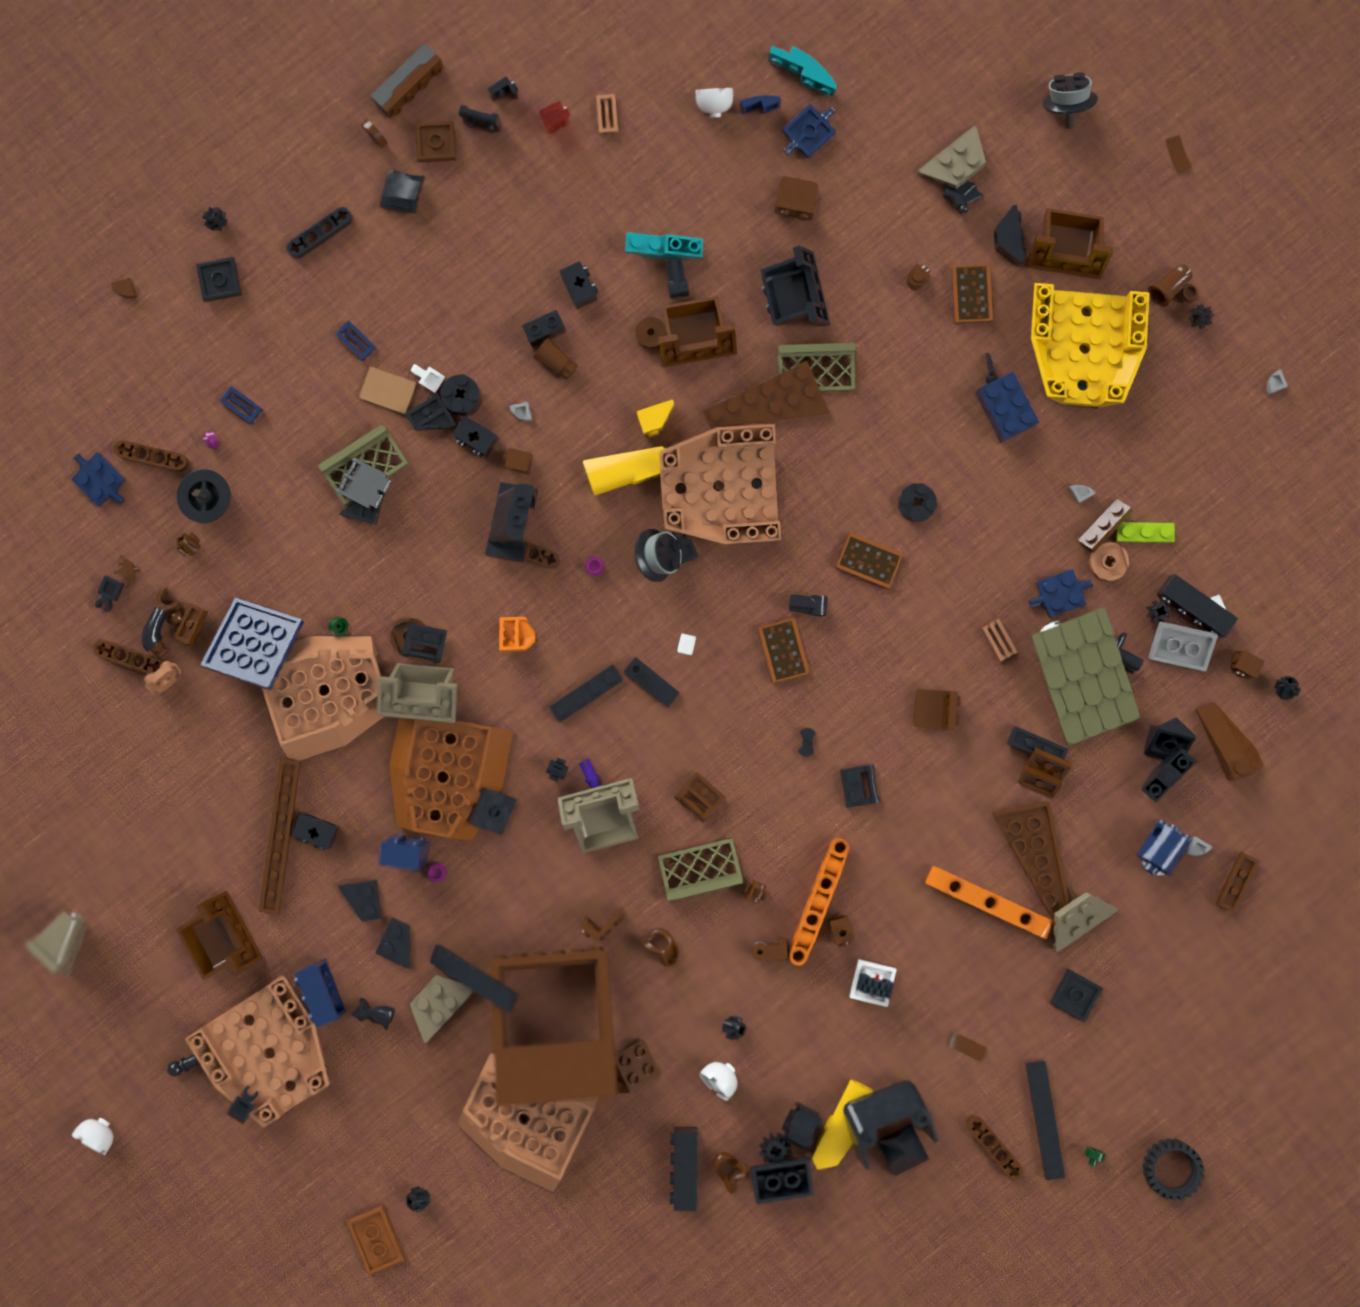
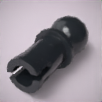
M191 1055L187 1058L182 1057L180 1062H171L167 1070L170 1076L176 1077L183 1070L188 1072L190 1068L200 1065L195 1055Z

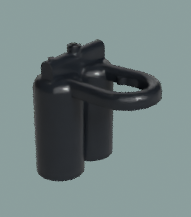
M1122 632L1117 638L1116 643L1125 671L1133 674L1141 668L1144 659L1122 649L1127 637V633Z

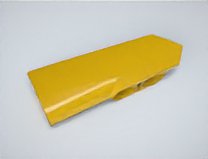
M660 446L584 460L583 464L594 496L631 483L632 485L659 477L660 451L665 448Z
M853 1079L850 1080L834 1114L828 1118L817 1140L816 1151L812 1157L817 1170L837 1166L853 1144L843 1114V1107L851 1100L872 1093L873 1090Z

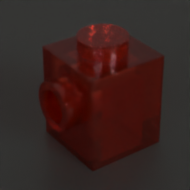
M560 101L539 110L541 120L548 134L569 125V111L566 106L562 107Z

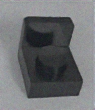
M507 76L487 88L493 102L497 99H503L507 92H510L515 100L518 99L517 91L519 89L513 80L509 81Z

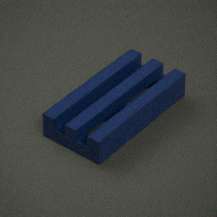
M349 320L335 333L363 362L367 356L371 355L372 351L377 349ZM348 327L369 346L368 349L347 330ZM343 332L364 351L363 354L342 335Z
M232 386L220 400L250 424H253L255 418H258V414L263 411L261 407ZM234 392L256 408V410L253 412L231 394ZM228 398L250 413L251 417H247L226 400Z

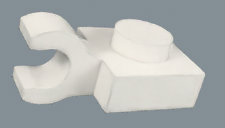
M414 364L411 369L413 374L421 378L419 384L435 394L446 379L445 376L431 367H428L425 371Z

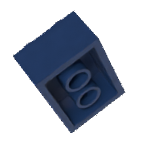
M1014 372L979 388L975 392L1000 443L1033 428L1039 423Z
M401 834L388 837V839L381 842L378 865L418 871L427 865L430 842H426V838L422 837L406 839L407 836Z
M326 958L307 965L295 973V983L302 990V1001L305 1006H308L310 1021L312 1024H315L316 1028L338 1020L347 1012Z

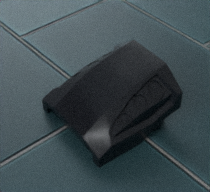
M389 170L381 196L380 207L396 212L416 214L417 202L419 201L425 176Z

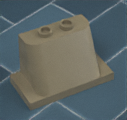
M397 663L390 677L379 676L377 715L455 723L458 684H453L454 669Z
M632 778L558 798L563 829L574 828L582 853L638 839L632 812L638 811L640 808Z
M63 911L34 940H30L25 947L53 974L70 975L75 970L73 964L88 927L84 923L86 920L79 913Z

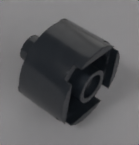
M464 374L455 375L447 379L441 387L442 401L452 414L468 417L476 413L480 408L482 393L472 378ZM460 393L464 394L463 399L459 397Z
M797 1101L794 1104L797 1106L796 1109H790L783 1123L782 1130L785 1132L780 1134V1137L803 1149L805 1146L810 1147L813 1143V1133L815 1128L818 1129L823 1118L819 1116V1112Z

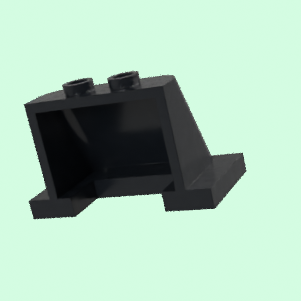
M800 245L793 247L794 258L760 269L764 284L762 285V290L767 297L768 303L766 307L768 313L771 314L773 325L780 326L809 319L810 323L822 327L830 325L813 251Z
M500 482L485 552L486 556L524 563L527 543L524 542L523 537L529 509H535L538 489L534 488V485H515Z

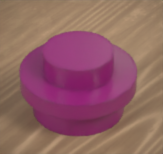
M212 431L204 432L205 437L202 439L206 446L216 449L219 442Z
M591 557L586 561L585 569L589 575L598 576L604 570V563L598 557Z
M433 863L427 870V876L433 882L442 881L447 874L445 866L441 863Z

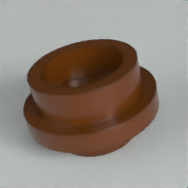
M1187 284L1179 291V298L1184 303H1192L1198 297V289L1192 284Z

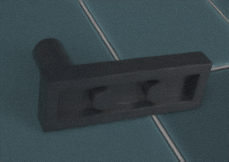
M637 657L623 671L667 707L671 705L680 693Z

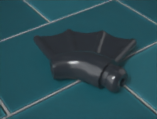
M966 181L957 189L945 184L943 198L950 200L959 214L968 211V204L984 197L977 190L975 183Z

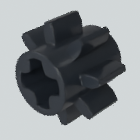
M209 207L202 217L205 219L204 226H207L211 231H222L223 226H226L228 222L225 219L226 212H223L219 207Z
M1201 304L1197 308L1190 310L1192 314L1188 319L1191 321L1192 327L1199 325V329H1203L1206 325L1212 324L1211 319L1215 314L1210 310L1211 307L1204 308V305Z
M1155 600L1152 601L1153 606L1146 607L1149 610L1146 617L1152 619L1151 623H1156L1157 620L1165 622L1164 618L1171 617L1168 614V610L1171 607H1166L1165 601H1161L1158 605V602Z
M1291 676L1282 677L1281 680L1276 681L1274 686L1277 689L1278 697L1284 700L1293 699L1294 696L1298 697L1301 690L1298 687V681Z
M557 758L554 761L551 759L546 773L550 774L548 779L558 782L559 779L564 780L569 769L565 765V760Z
M735 1015L734 1017L729 1016V1018L724 1020L722 1030L724 1033H727L725 1038L739 1040V1038L744 1036L746 1025L742 1023L743 1018Z
M419 1186L411 1188V1193H408L406 1196L407 1207L417 1213L425 1211V1206H428L430 1203L429 1192Z

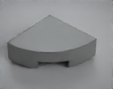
M1281 369L1274 372L1268 379V395L1288 387Z
M528 402L510 406L512 413L518 419L526 422L533 421Z
M1076 484L1068 487L1077 504L1096 494L1090 487Z
M1194 836L1192 843L1185 853L1192 856L1202 855L1209 852L1212 846Z

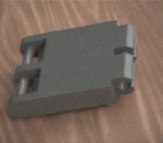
M353 457V463L349 471L344 474L343 482L335 491L368 509L371 506L378 508L383 499V496L378 493L379 491L386 493L391 481L387 479V474ZM356 464H358V466H357L355 472H354L353 475L351 476V473H352V471L354 470ZM348 479H350V481H349V483L347 484L345 490L343 491V488H344L346 482L348 481Z

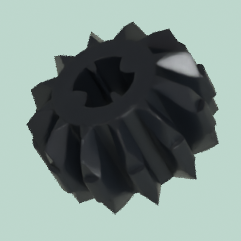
M772 1132L769 1133V1139L765 1136L763 1137L764 1143L759 1144V1148L762 1149L759 1153L760 1156H765L763 1159L765 1163L769 1161L770 1163L781 1162V1160L789 1161L786 1155H792V1151L789 1149L792 1145L780 1137V1132H777L776 1137H773ZM774 1146L778 1148V1152H774Z

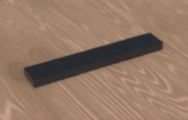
M441 944L435 945L430 960L431 964L508 1013L513 1012L519 995L517 992Z
M1046 1061L1025 1063L1044 1177L1046 1180L1065 1178Z

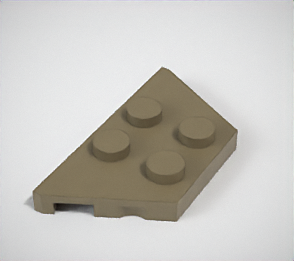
M972 127L918 170V175L921 177L925 175L933 178L935 182L944 183L949 187L957 189L985 167L986 160L977 127Z
M1085 892L1054 913L1055 926L1053 934L1056 938L1053 948L1056 952H1059L1118 912V909L1113 904H1108L1104 900Z
M437 974L410 1003L425 1044L474 992L472 989L458 980L448 979Z

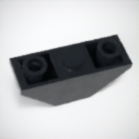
M1013 205L994 229L993 236L995 251L1018 267L1026 259V250L1022 247L1024 233L1020 229L1019 224L1021 222V212L1018 211L1017 205Z
M1183 748L1167 756L1152 770L1141 790L1156 803L1197 760Z

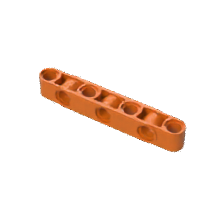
M835 838L830 843L795 931L789 950V958L795 965H803L806 962L843 870L849 851V844L842 838ZM838 842L844 843V849L841 852L835 851V845ZM824 878H829L831 881L830 886L827 888L821 887V881ZM809 915H816L817 920L815 923H807ZM794 952H803V957L800 960H795L793 958Z
M932 866L925 881L926 884L1044 939L1047 938L1054 921L936 866ZM957 881L958 888L954 891H951V882ZM992 897V906L986 907L985 900ZM1028 914L1027 922L1021 923V916Z

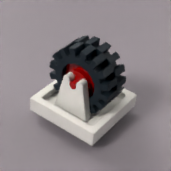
M858 959L849 997L888 1007L897 969Z

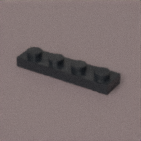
M611 665L549 708L559 723H561L624 680L614 665Z

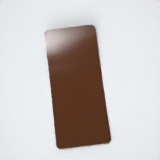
M1180 135L1166 139L1167 147L1176 170L1181 172L1192 168Z
M957 1033L953 1034L948 1044L949 1047L978 1061L982 1060L987 1049L985 1046Z

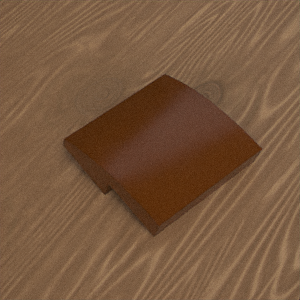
M1035 748L1019 777L1018 783L1053 798L1062 786V780L1070 770L1071 762Z

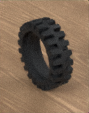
M1167 1138L1166 1141L1159 1140V1144L1154 1143L1152 1145L1153 1148L1147 1150L1148 1155H1144L1143 1158L1145 1163H1142V1168L1144 1169L1143 1175L1146 1178V1182L1158 1195L1165 1199L1177 1201V1199L1185 1200V1196L1191 1197L1192 1192L1196 1193L1198 1191L1196 1189L1197 1186L1201 1187L1202 1183L1200 1180H1204L1202 1172L1205 1171L1202 1159L1198 1153L1187 1143L1178 1139L1172 1140ZM1169 1151L1184 1153L1191 1163V1173L1188 1180L1176 1188H1168L1161 1185L1155 1175V1166L1158 1159Z

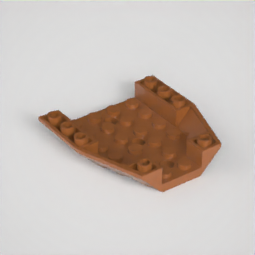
M399 718L389 764L397 826L415 832L446 838L473 840L479 827L473 826L468 822L483 787L496 792L501 791L514 731L456 720L455 723ZM449 733L456 736V742L452 745L446 742V736ZM442 771L446 772L449 776L448 781L445 783L440 782L438 779V775ZM433 810H438L441 813V818L438 821H434L431 818Z

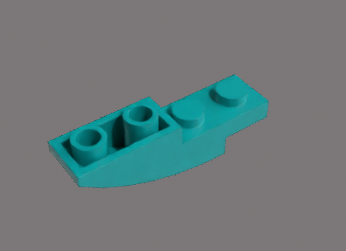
M772 45L768 60L773 65L783 66L793 74H801L799 82L803 86L817 89L825 96L834 97L837 85L829 73L815 59L793 46L790 53Z
M626 233L625 253L655 259L702 258V238L668 234L656 236Z

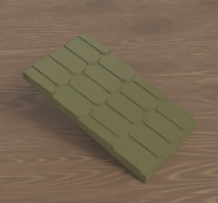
M1105 607L1030 636L1067 746L1140 719Z

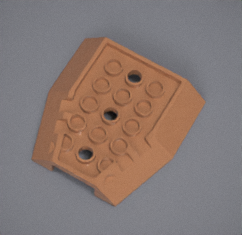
M775 424L717 427L661 450L660 481L665 529L722 544L781 540L780 521H778L774 457V444L776 443ZM754 478H759L762 482L759 489H754L751 485ZM717 480L722 481L724 484V488L719 492L713 488V484ZM683 483L686 486L683 494H678L675 491L676 484Z
M310 636L295 641L271 690L262 688L280 746L288 759L300 761L346 746L385 717L377 715L379 676L382 677L375 656L378 654L371 636ZM359 673L366 675L367 679L363 684L357 682L356 678ZM323 685H327L330 689L329 694L326 696L320 693V688ZM286 697H290L293 701L290 708H286L283 705V700Z
M285 975L185 1038L214 1087L231 1102L238 1095L241 1096L246 1086H249L248 1095L252 1096L256 1091L258 1092V1096L250 1102L255 1106L249 1116L263 1128L306 1098L315 1095L330 1085L316 1026L311 1023L308 1011ZM246 1015L254 1017L253 1025L246 1023ZM266 1048H273L275 1056L268 1057L265 1052ZM288 1080L295 1083L296 1087L294 1090H289L286 1087Z
M491 1053L457 1125L500 1167L554 1192L581 1138L598 1098L497 1107L494 1054ZM487 1096L492 1097L495 1101L494 1105H485L484 1098ZM526 1113L529 1115L530 1121L522 1123L519 1120V1116ZM561 1130L565 1133V1138L558 1140L555 1138L554 1133Z

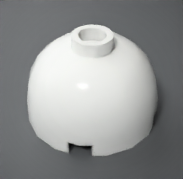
M733 88L695 90L697 106L703 113H710V117H721V113L728 111L732 106Z
M713 1062L708 1064L699 1073L704 1084L710 1090H715L717 1092L716 1095L724 1101H728L738 1085L737 1077L734 1074L735 1069L729 1063L724 1065L721 1062Z
M99 1118L98 1121L95 1119L83 1121L72 1134L74 1138H79L82 1140V1143L103 1155L107 1153L113 1142V1132L108 1127L110 1123L102 1118Z

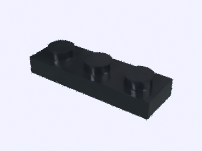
M1017 726L1013 727L1006 743L1030 754L1033 753L1035 748H1038L1061 759H1065L1068 748Z

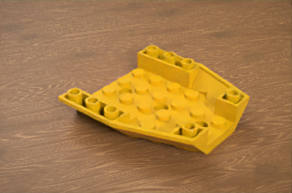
M1034 283L1031 342L1048 398L1060 404L1103 407L1123 404L1147 348L1148 292L1130 291L1127 296L1058 291L1054 290V284ZM1084 308L1088 309L1091 312V316L1085 317L1081 310ZM1079 346H1087L1089 352L1086 354L1082 353ZM1085 381L1087 389L1084 391L1080 390L1077 387V383Z

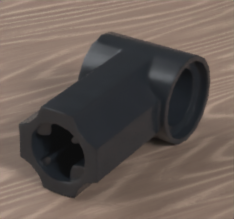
M674 258L666 261L670 299L689 296L682 259Z
M790 595L789 611L809 613V615L826 616L828 597Z

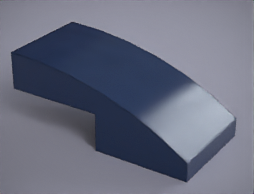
M770 95L747 98L740 101V110L742 115L760 108L762 114H766L780 108L781 98Z

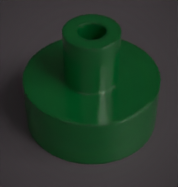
M333 617L328 623V630L332 635L341 637L348 631V621L342 617Z
M1086 1147L1084 1155L1090 1158L1088 1165L1096 1167L1097 1161L1104 1162L1106 1153L1093 1147Z

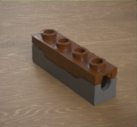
M424 43L371 95L374 103L390 119L398 115L402 107L406 103L411 102L420 89L426 88L429 81L441 73L444 67L441 58Z

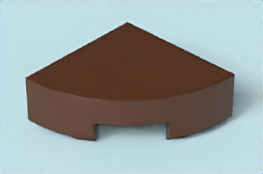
M126 278L111 283L114 290L120 295L128 298L137 297L132 279Z

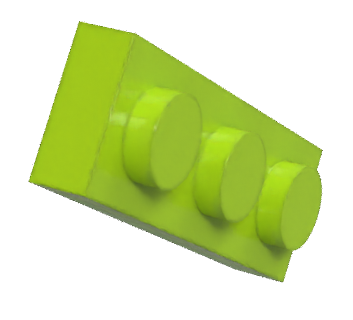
M1122 522L1115 530V542L1173 543L1175 542V523Z

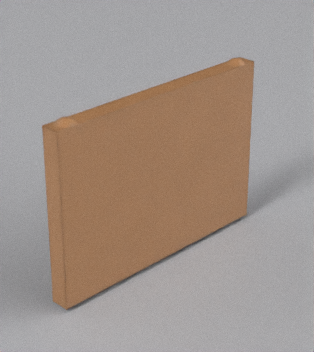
M370 367L359 399L405 414L409 408L417 382L376 369L375 367Z

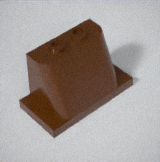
M1047 208L1042 235H1036L1026 261V267L1101 279L1113 253V247L1103 246L1104 217Z
M718 296L662 306L667 335L658 337L662 367L737 354L734 323L724 325Z
M227 891L197 905L196 907L201 915L175 929L202 980L209 978L228 966L234 975L263 959Z

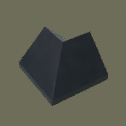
M1177 717L1159 726L1150 725L1144 754L1165 759L1181 748L1188 752L1196 740V735Z
M912 1123L877 1140L894 1176L929 1159Z

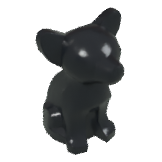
M360 998V1005L352 1012V1016L356 1017L360 1022L368 1019L372 1023L380 1024L385 1030H388L396 1008L382 1005L369 1008L366 999Z

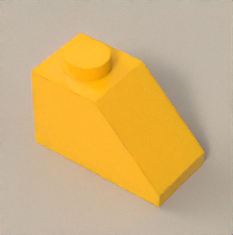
M673 399L637 411L644 436L654 437L660 434L659 431L663 430L674 408Z

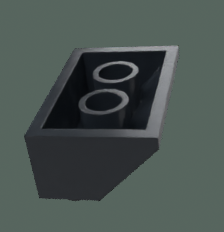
M809 1157L750 1166L756 1205L814 1196Z

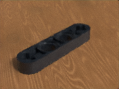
M345 207L337 208L292 239L287 245L288 253L295 259L304 257L349 226L353 220L351 212ZM343 213L344 215H346L347 219H340V214ZM335 218L339 225L336 226L335 222L332 219ZM326 223L333 225L330 232L323 231V226ZM310 234L317 235V240L314 243L307 241ZM303 240L308 247L305 248L301 241ZM295 245L299 247L300 251L298 253L294 251L293 247Z

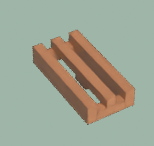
M615 94L596 95L599 135L607 133V135L611 133L618 134ZM609 99H612L614 128H610ZM600 100H604L606 128H603Z
M1000 619L981 628L999 662L1017 653ZM994 625H997L1009 649L1011 650L1010 652L1007 650L1004 642L1002 641ZM989 628H991L994 636L996 637L999 645L1001 646L1004 652L1003 656L1001 655L992 636L990 635L988 631Z

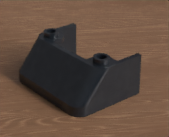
M910 1080L900 1081L851 1100L843 1107V1114L857 1159L866 1170L870 1169L865 1150L875 1145L877 1141L875 1130L904 1118L910 1117L915 1126L923 1127L924 1132L935 1143L938 1142L931 1114L917 1087Z

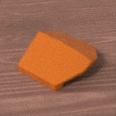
M500 617V652L526 651L535 643V631L526 617Z

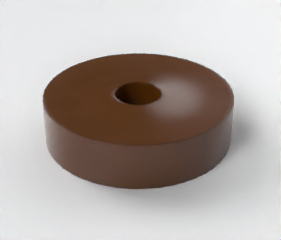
M366 119L361 124L364 131L379 147L384 148L388 144L386 138L369 120Z
M655 317L644 318L636 327L637 341L641 346L648 349L659 347L658 337L666 336L665 325ZM649 330L655 332L652 336H649L647 333Z

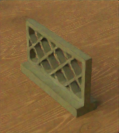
M855 343L777 346L778 374L782 373L783 370L787 371L782 365V357H790L795 362L791 368L797 364L799 365V362L804 357H810L814 361L810 369L817 364L824 371L818 379L815 378L816 383L820 386V391L855 390ZM842 355H850V364L846 369L837 362ZM823 356H828L834 361L827 369L818 362ZM835 363L843 370L836 379L828 372ZM846 373L851 378V386H843L837 380ZM825 374H828L834 380L829 387H824L819 382Z
M381 424L319 464L318 467L324 473L333 489L336 490L338 488L337 485H341L343 482L344 474L349 471L348 466L352 462L353 457L356 459L360 457L358 460L372 464L374 468L376 465L385 467L384 473L388 475L387 478L409 465L387 428ZM388 439L391 443L390 450H380L381 442ZM369 450L375 451L373 462L364 460L365 453ZM379 452L388 454L386 464L377 463ZM392 455L399 456L403 461L397 466L390 465ZM336 471L343 472L341 483L333 481L330 475ZM336 492L343 505L353 501L349 498L345 499L343 495Z
M733 838L658 856L668 902L743 884ZM730 843L731 852L728 857L718 852L722 845ZM704 849L714 852L709 862L699 857ZM690 853L696 857L690 867L681 862L684 854ZM716 854L726 859L721 869L711 864ZM672 858L677 861L672 871L664 867L663 859ZM697 859L707 864L702 874L692 868ZM729 861L735 865L737 873L729 875L722 870ZM679 863L688 868L683 878L673 873ZM709 866L719 871L714 879L704 876ZM665 870L670 873L668 877L666 876ZM690 870L700 875L696 883L691 884L685 880ZM672 875L682 880L678 887L669 889L668 880Z

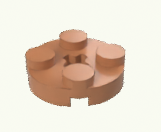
M1108 542L1102 544L1094 553H1090L1089 566L1097 579L1113 581L1125 574L1129 566V556L1123 547ZM1106 557L1114 560L1111 567L1105 565Z
M169 660L163 662L160 669L155 673L148 674L144 678L146 682L145 689L150 695H155V691H158V693L165 691L177 680L175 676L177 673L181 674V668Z

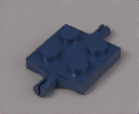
M809 104L783 128L782 132L790 140V144L783 149V152L789 156L791 152L797 149L809 159L836 134V130L828 121L835 114V110H832L830 106L822 114Z
M99 452L88 461L81 454H77L74 460L81 468L71 480L99 507L111 498L118 505L123 504L122 502L125 499L117 493L120 486L126 481L122 474Z
M1073 569L1037 581L1036 586L1039 591V598L1029 600L1030 607L1042 605L1046 609L1049 618L1087 605L1083 596V590L1093 587V583H1091V579L1080 583Z

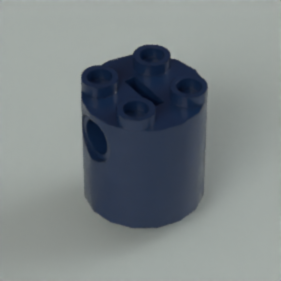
M1158 819L1136 856L1141 859L1142 868L1154 876H1171L1193 839L1184 833L1181 835L1178 827L1172 824L1168 825Z

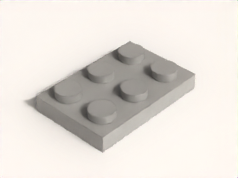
M1159 621L1148 657L1155 661L1206 671L1218 635Z

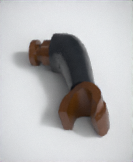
M163 587L158 591L156 596L158 607H155L141 636L143 648L147 652L151 650L154 654L157 653L158 658H161L169 651V648H165V644L161 641L163 639L161 629L167 615L166 611L174 609L180 604L178 600H175L170 605L163 603L162 598L165 594L169 593V587Z

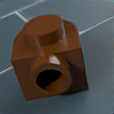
M917 263L906 278L908 287L913 290L921 289L931 278L929 268L923 264L920 266Z

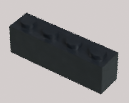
M1176 574L1169 575L1157 592V595L1161 597V601H1165L1167 605H1173L1177 608L1176 612L1180 615L1190 617L1192 619L1191 622L1196 626L1204 627L1208 632L1216 633L1218 635L1217 638L1226 637L1239 619Z
M674 1127V1133H670V1145H674V1153H670V1165H674V1172H670V1184H674V1192H670V1204H674V1211H697L698 1127Z

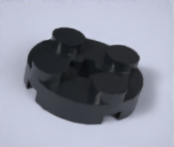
M911 484L901 492L898 508L904 518L922 522L933 515L937 508V498L934 491L925 484ZM914 498L922 500V507L913 506Z

